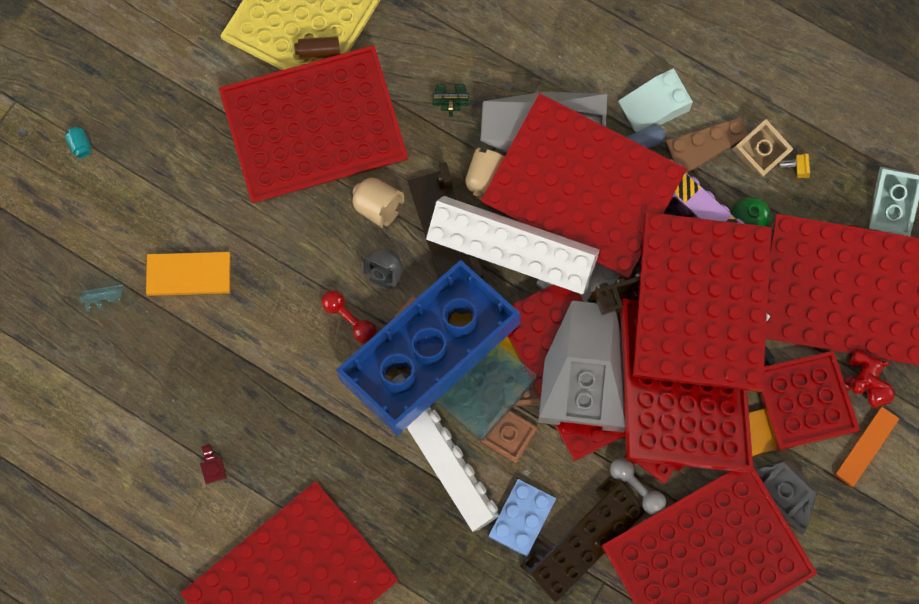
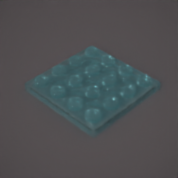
M497 345L437 399L435 403L484 441L538 379V375L500 345Z

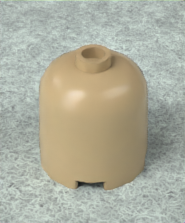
M481 148L475 150L465 178L466 186L473 192V197L482 199L505 156L488 149L486 153L481 152Z
M373 177L357 183L352 192L354 194L352 203L355 210L381 228H383V225L389 226L399 213L396 209L399 203H404L405 198L403 192Z

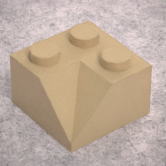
M765 119L733 147L732 150L748 167L763 177L787 156L793 148Z

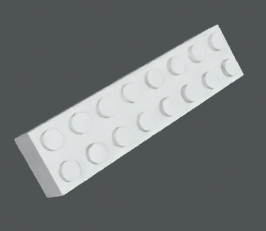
M446 196L441 197L436 202L426 240L580 294H584L588 289L600 251L591 246Z

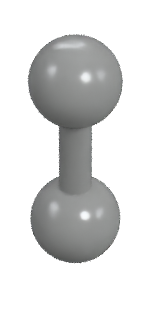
M618 458L613 461L610 467L612 477L621 482L628 481L643 497L642 506L648 514L655 515L666 508L665 496L658 491L649 492L634 476V465L631 461H627V458Z

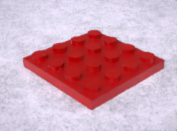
M834 351L764 366L763 391L759 393L778 451L860 431Z

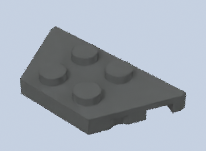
M788 460L755 468L782 515L803 534L807 530L818 490Z

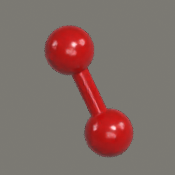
M331 290L323 295L321 300L323 309L328 313H339L354 327L353 336L358 342L367 343L376 335V327L371 321H359L344 307L345 299L340 292Z

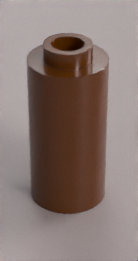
M338 36L298 39V43H294L295 55H299L300 59L332 57L340 54Z

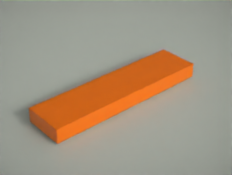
M880 407L835 473V476L850 487H854L899 418L885 408Z

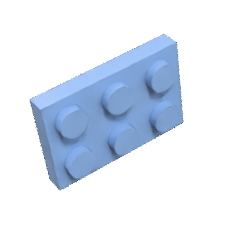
M518 479L489 534V538L527 557L556 498Z

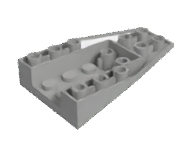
M538 92L483 101L480 141L507 153L539 93L606 127L607 94Z
M571 302L544 360L538 423L560 425V422L603 426L602 430L625 431L622 338L616 311L602 315L598 303Z

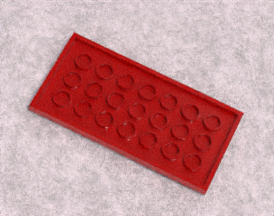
M554 284L512 304L520 312L521 324L507 336L540 398L544 360L571 302H584L579 293ZM560 422V425L554 424L574 462L626 436V429L624 432L602 430L603 426Z

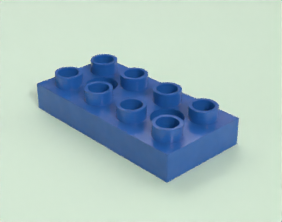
M460 260L338 367L336 371L339 380L398 436L521 324L520 312ZM455 312L458 314L470 313L473 316L472 321L462 327H456L448 323V318ZM393 367L401 369L407 367L411 371L409 378L403 382L392 383L386 380L387 372Z

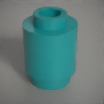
M78 127L70 128L65 135V139L72 154L76 155L77 158H84L91 154L92 146L84 129Z

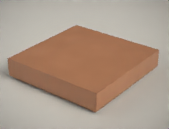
M502 405L480 442L517 464L538 427Z

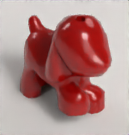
M856 349L851 355L849 365L863 368L856 377L845 376L844 383L847 391L852 390L856 394H862L866 391L868 403L873 408L891 403L895 397V391L891 384L879 379L880 373L884 367L889 366V362L881 361L876 357L869 356L860 349Z

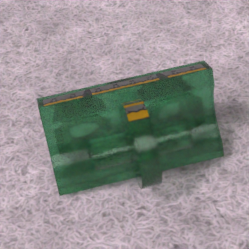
M437 84L435 93H433V106H441V111H449V117H453V111H461V106H469V93H467L465 84L455 85V93H447V85Z

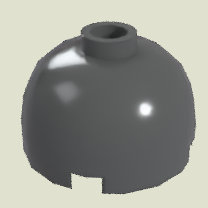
M376 249L370 252L361 262L360 266L364 275L367 273L371 277L369 281L372 284L385 290H389L390 287L395 288L403 273V265L398 255L394 251L387 249Z

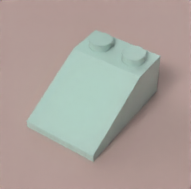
M674 68L654 77L618 101L634 133L654 124L659 126L689 112L693 103Z
M880 167L869 229L911 236L919 201V174Z

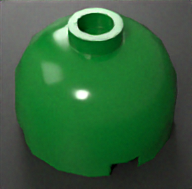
M748 196L742 198L733 206L730 212L733 217L740 219L744 224L769 227L771 223V210L767 203L758 197Z

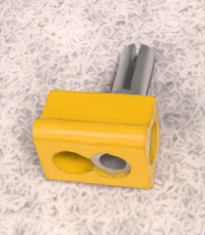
M809 154L796 155V159L780 161L779 167H796L797 178H809Z

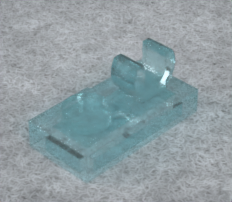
M123 284L81 291L79 301L80 303H86L85 310L87 312L91 310V303H95L97 309L101 310V301L115 302L120 300L124 294Z

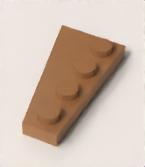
M737 118L667 140L665 145L670 158L675 163H679L687 168L686 173L688 174L698 169L707 161H711L720 153L737 145L748 135L742 118Z

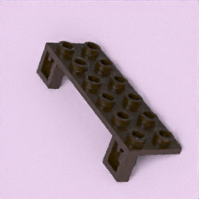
M447 162L438 164V172L408 180L425 238H427L437 200L443 196L456 200ZM426 240L438 279L460 260L483 279V272L477 257Z
M640 273L636 274L635 278L629 280L627 277L616 280L615 284L612 285L603 283L596 286L587 302H597L602 315L621 310L623 305L619 294L639 287Z
M609 476L595 490L602 499L544 557L534 551L520 565L521 569L534 578L554 602H557L605 553L601 545L626 532L645 513L643 507L623 482Z

